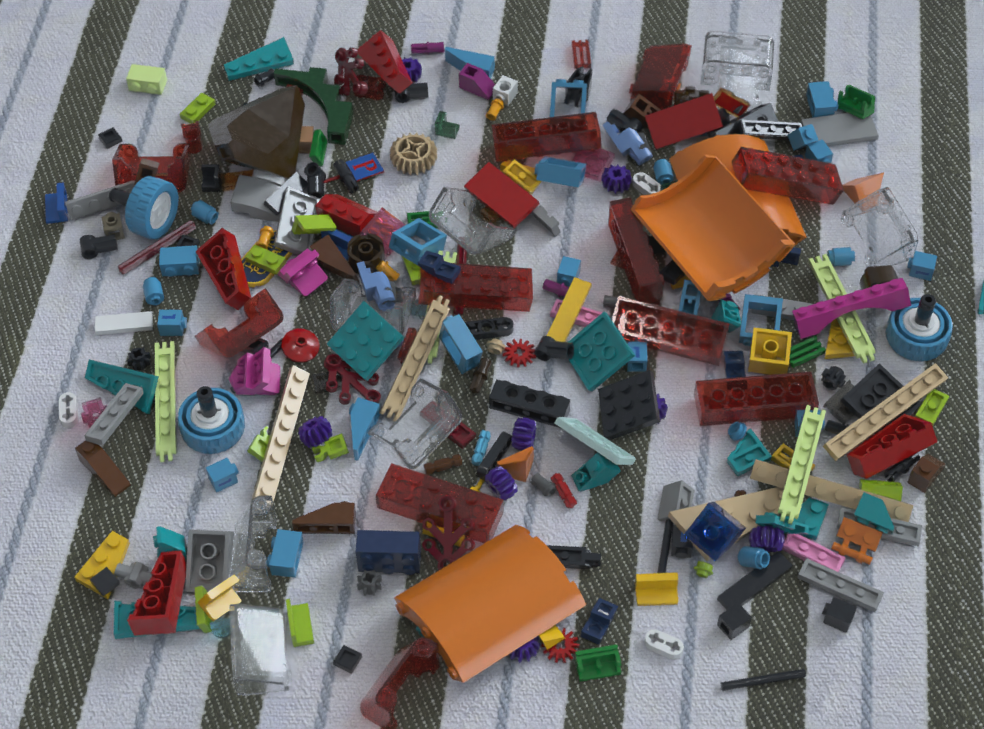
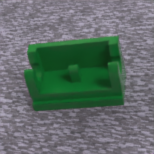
M847 85L845 87V94L841 90L838 93V108L864 119L874 113L875 96L854 86Z
M617 644L575 651V664L579 682L621 675L620 666L622 665Z

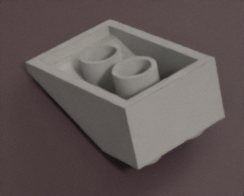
M189 529L185 592H195L194 587L203 586L209 592L229 578L233 554V531Z

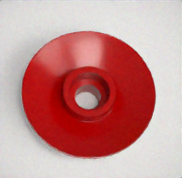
M298 328L284 335L281 346L287 358L303 363L316 357L320 344L314 333Z

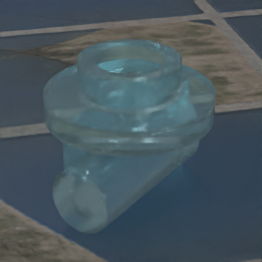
M421 298L413 300L410 305L411 314L423 320L428 301Z
M230 617L219 618L214 622H210L212 633L218 638L229 636L233 630Z

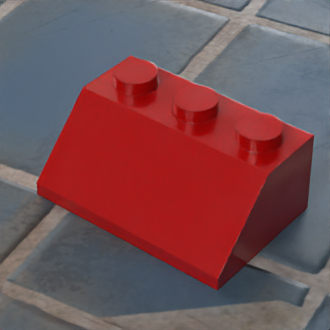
M325 194L315 205L317 215L329 214L336 225V229L352 236L359 234L361 236L367 235L369 229L371 230L376 221L382 217V213L338 194Z

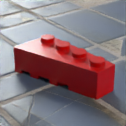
M378 31L358 48V55L399 94L412 84L393 40L383 31Z
M221 228L195 252L225 304L239 310L252 298L235 235Z
M903 414L846 455L853 474L867 479L938 441L931 422Z
M182 551L160 553L151 571L152 576L149 582L145 583L143 587L144 592L141 598L137 599L133 614H130L127 619L134 636L175 633L186 578L187 564Z

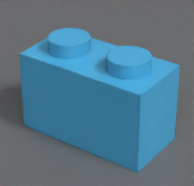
M829 81L808 83L806 96L812 118L834 115L835 111L838 110V103L834 101V90L830 87Z
M197 245L160 248L159 266L162 276L199 274V257L195 252L198 250Z
M277 530L276 537L273 536L271 542L272 555L269 554L267 558V567H270L271 575L296 578L304 543L302 532Z

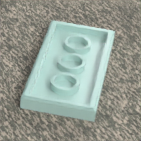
M557 417L556 425L616 465L634 464L636 460L634 456L578 419Z

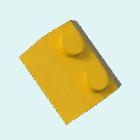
M754 327L748 372L786 377L789 367L792 332Z

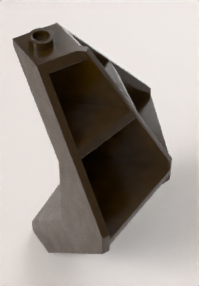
M298 86L280 88L212 120L208 127L221 161L265 171L289 179L296 172L305 103Z

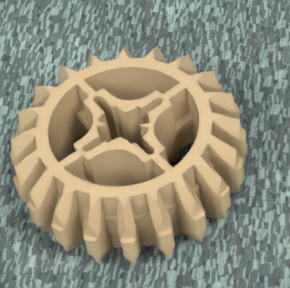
M409 132L408 136L403 134L402 138L397 137V140L393 142L390 149V160L393 167H396L397 171L402 170L403 174L409 172L410 175L412 173L418 175L419 172L425 173L426 170L431 169V166H434L437 159L435 143L430 137H425L424 133L418 135L416 132L415 135H411Z

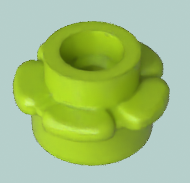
M698 561L697 565L693 567L697 576L708 578V576L713 575V566L709 563Z

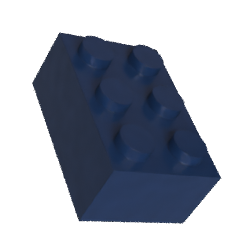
M357 530L355 553L358 572L364 573V570H375V572H383L384 574H420V532Z

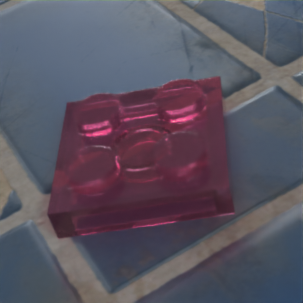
M582 142L572 161L585 163V177L601 182V176L605 168L610 167L615 153Z
M382 207L362 230L361 236L367 235V233L378 236L383 242L385 254L390 256L393 253V250L389 248L392 232L402 228L405 224Z

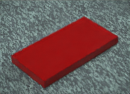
M713 93L645 116L656 150L723 127Z
M490 162L464 185V188L513 228L519 225L540 204L536 198Z

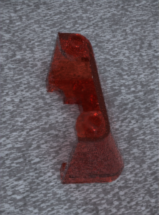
M686 43L650 45L649 49L646 48L643 55L645 59L635 84L632 83L629 89L631 94L630 101L640 94L661 110L672 107L675 91L683 72L686 71L692 45Z
M190 143L175 145L173 156L139 157L138 150L134 145L119 144L112 159L115 186L135 181L141 159L145 158L160 163L156 175L157 178L172 183L176 187L177 192H182L185 190L188 180L191 154Z
M265 288L244 304V312L248 317L247 320L229 332L226 327L217 329L211 324L194 337L202 347L223 358H231L280 325L284 317L281 309Z
M421 637L400 648L361 701L360 710L362 715L383 729H396L398 722L393 717L395 713L394 707L397 704L396 692L410 673L418 678L424 672H430L433 675L440 667L438 644L428 638Z

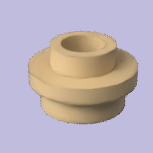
M492 339L487 341L486 344L488 347L487 351L496 355L502 354V351L505 350V345L499 339Z

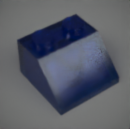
M710 502L684 533V536L716 562L737 541L746 527L716 502Z

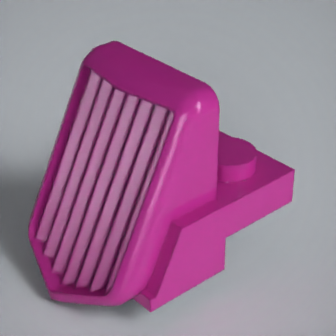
M308 248L296 258L288 260L286 265L277 274L287 284L290 283L302 296H308L328 279L326 273L317 264L318 252L315 249L311 252Z
M263 347L257 353H246L237 360V365L229 376V381L237 395H276L280 392V366L271 362V349Z

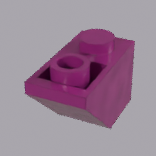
M467 63L459 73V88L487 100L493 96L494 82L483 69Z

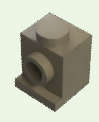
M109 212L106 216H102L105 236L115 234L116 240L125 239L120 213Z

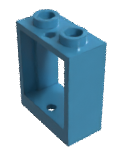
M556 79V82H552L549 121L551 126H585L587 84L583 80H573V83H566L565 79ZM556 88L582 89L580 118L554 117Z
M545 156L536 164L534 174L537 175L536 180L579 188L584 181L586 164Z
M418 218L392 232L389 248L418 265L419 260L426 251L438 254L439 250H444L447 235ZM416 235L427 243L420 245L410 238Z
M745 294L739 343L751 346L753 333L745 332L748 309L776 312L774 330H780L782 298Z
M460 314L454 317L453 315L446 317L442 322L439 339L461 374H464L479 365L483 351Z

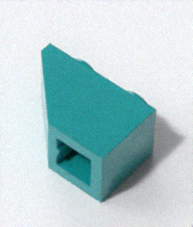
M721 299L711 317L712 327L728 333L738 329L741 326L738 306L732 301Z
M597 452L571 476L578 491L582 492L608 483L621 471L618 465Z
M863 492L854 513L857 522L866 526L869 523L877 526L876 530L884 534H888V531L893 533L894 525L884 501Z
M161 526L156 527L157 535L153 536L155 548H157V557H159L161 552L182 551L187 564L188 548L185 536Z

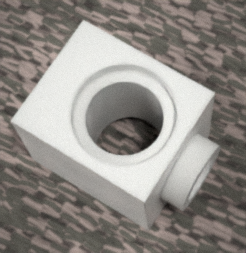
M502 75L493 87V100L496 98L501 99L504 105L509 106L518 93V81Z

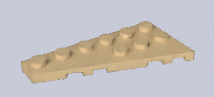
M776 487L670 511L668 517L693 543V546L705 560L709 561L749 535L752 528L758 527L756 515H764L766 512L775 513L777 516L780 515L778 509L784 489Z

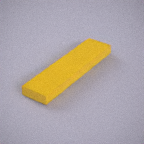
M574 277L547 336L552 337L555 341L566 342L592 287V283Z

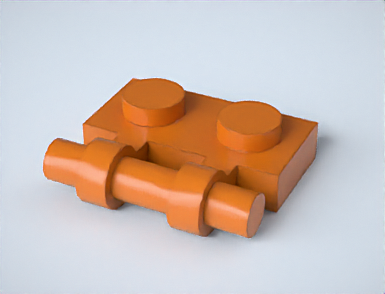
M844 517L836 537L844 539L842 545L834 542L831 549L837 551L842 556L847 555L856 559L858 563L864 562L870 565L873 557L866 555L867 549L873 552L876 551L883 532ZM849 543L861 546L860 551L849 548Z

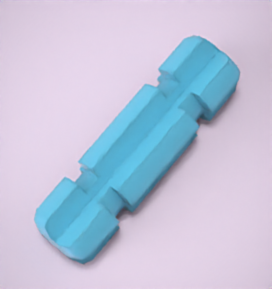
M482 430L480 432L471 459L473 465L479 466L483 461L491 437L489 431Z

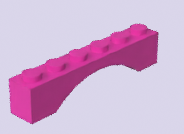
M899 278L863 290H856L843 296H837L833 299L820 301L810 306L800 307L793 310L792 313L796 330L800 338L803 339L819 334L834 319L853 310L882 308L896 311L911 306L908 287L903 278Z

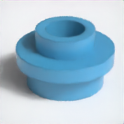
M734 422L730 425L728 434L732 440H740L746 435L747 427L744 423Z

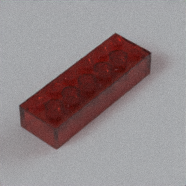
M596 112L491 125L496 161L504 162L512 159L542 157L552 154L559 155L568 152L576 153L578 151H592L602 148Z
M740 147L731 161L736 179L747 190L831 205L835 204L844 191L836 164Z
M631 197L609 202L608 227L637 307L641 309L660 305V299L663 297L662 285H664V278L662 274H659L658 261L653 258V248L648 245L647 232L643 231V224L630 210L634 204Z
M452 263L461 267V272L453 284L445 282L419 268L418 304L430 305L433 299L437 300L438 296L441 295L443 296L441 304H443L445 299L450 300L448 304L450 307L530 312L533 301L532 268Z
M618 296L611 318L627 343L634 341L647 342V348L716 366L720 365L730 325L729 323Z
M812 371L699 380L695 382L694 398L700 426L795 418L796 411L805 410L806 405L811 406L810 410H814V407L818 408L819 406Z
M392 463L375 495L377 508L421 523L426 518H432L436 521V526L442 528L444 527V511L439 508V499L444 495L453 496L457 502L456 508L453 510V532L458 529L463 519L472 518L475 521V527L473 530H468L464 535L466 538L481 543H486L493 538L504 513L503 499ZM448 500L446 503L448 508L452 505L451 500ZM469 520L466 522L467 528L471 526V522Z

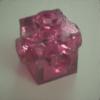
M101 397L82 403L84 412L81 413L83 423H88L90 428L105 410L107 405L103 406Z

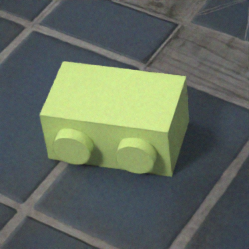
M132 64L126 81L129 91L162 95L167 82L165 68Z

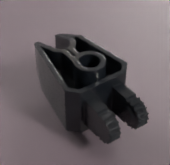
M581 66L573 72L566 83H573V80H583L587 84V102L592 86V69L590 68L584 74V66ZM565 88L564 104L568 105L571 100H575L574 106L579 107L582 100V89Z

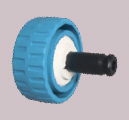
M147 176L137 182L131 193L118 190L117 188H113L109 192L110 201L126 206L125 221L132 233L149 239H159L166 234L173 224L179 198L177 189L172 183L157 177Z
M925 294L921 298H910L911 306L891 312L886 327V338L892 349L900 356L913 361H929L937 358L947 348L952 334V319L948 312L940 304L936 303L933 295Z
M208 386L200 387L184 400L178 411V425L182 438L190 448L197 452L216 454L233 447L244 433L245 419L242 406L236 396L224 389L210 388Z

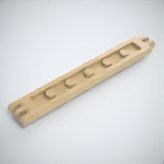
M441 295L438 296L437 300H432L379 414L384 415L386 409H388L386 417L389 419L395 413L393 418L395 422L401 416L441 330L442 322L450 310L447 307L450 300L445 299L443 304H441L443 299Z

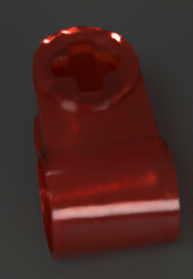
M356 75L359 81L366 82L368 85L366 95L361 96L354 93L356 97L375 100L383 98V90L387 83L381 77Z
M195 121V123L186 125L181 123L188 152L192 154L199 153L203 148L199 122Z

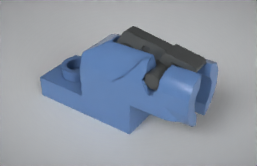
M607 121L602 125L623 157L630 153L629 155L638 165L646 163L653 157L644 133H637V131L629 127L617 135L619 130L615 124L610 125Z
M364 261L357 263L359 277L367 302L375 300L378 308L382 311L394 309L397 303L395 282L389 281L383 272L371 273L370 268H366Z

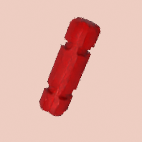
M560 473L553 474L551 481L555 483L556 490L561 499L564 500L565 506L573 508L577 501L572 496L573 494Z

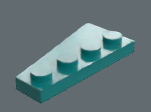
M285 37L224 64V69L228 80L231 81L266 72L269 69L274 70L275 68L290 66L294 64V60Z
M89 359L85 379L108 390L115 396L125 383L142 387L144 394L134 406L141 409L144 413L150 414L159 376Z
M114 601L115 639L146 636H134L127 621L129 615L133 614L135 610L134 605L136 602L122 604V601ZM180 606L175 632L200 629L197 625L196 607Z

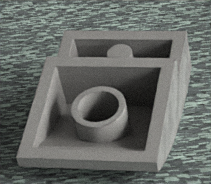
M239 175L230 201L232 211L250 213V218L279 222L280 213L276 216L263 203L280 186L262 179Z

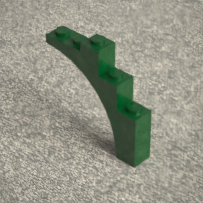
M310 67L309 72L275 68V85L282 87L297 85L301 93L310 97L323 110L328 120V143L346 145L354 114L352 102L340 101L339 85L327 84V69Z

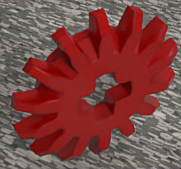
M515 339L512 340L513 344L506 343L508 347H505L504 351L507 352L502 355L503 357L508 356L505 362L510 360V366H513L515 363L517 368H520V364L526 367V362L533 363L530 358L536 359V356L532 354L535 349H531L534 347V344L528 345V340L524 344H522V339L519 340V344H517ZM517 349H521V351L524 352L522 353V356H518V354L515 353L517 352Z
M566 628L562 630V634L565 637L562 641L565 642L564 646L566 648L557 649L556 644L543 651V654L550 653L547 659L550 660L552 657H555V663H558L559 659L566 663V657L572 660L571 653L575 654L576 650L574 648H579V644L574 643L578 638H570L573 635L572 631L566 635Z

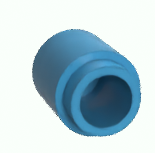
M666 159L657 160L653 167L656 181L661 186H668L674 180L671 164Z
M202 200L194 202L191 206V214L205 224L209 223L212 225L216 222L219 213L214 207Z
M851 247L832 248V250L827 251V256L833 267L849 266L855 261V251L851 250Z
M155 277L145 279L142 287L146 303L150 305L160 304L164 300L161 282Z
M744 546L738 552V561L743 567L762 569L768 566L770 555L762 548Z

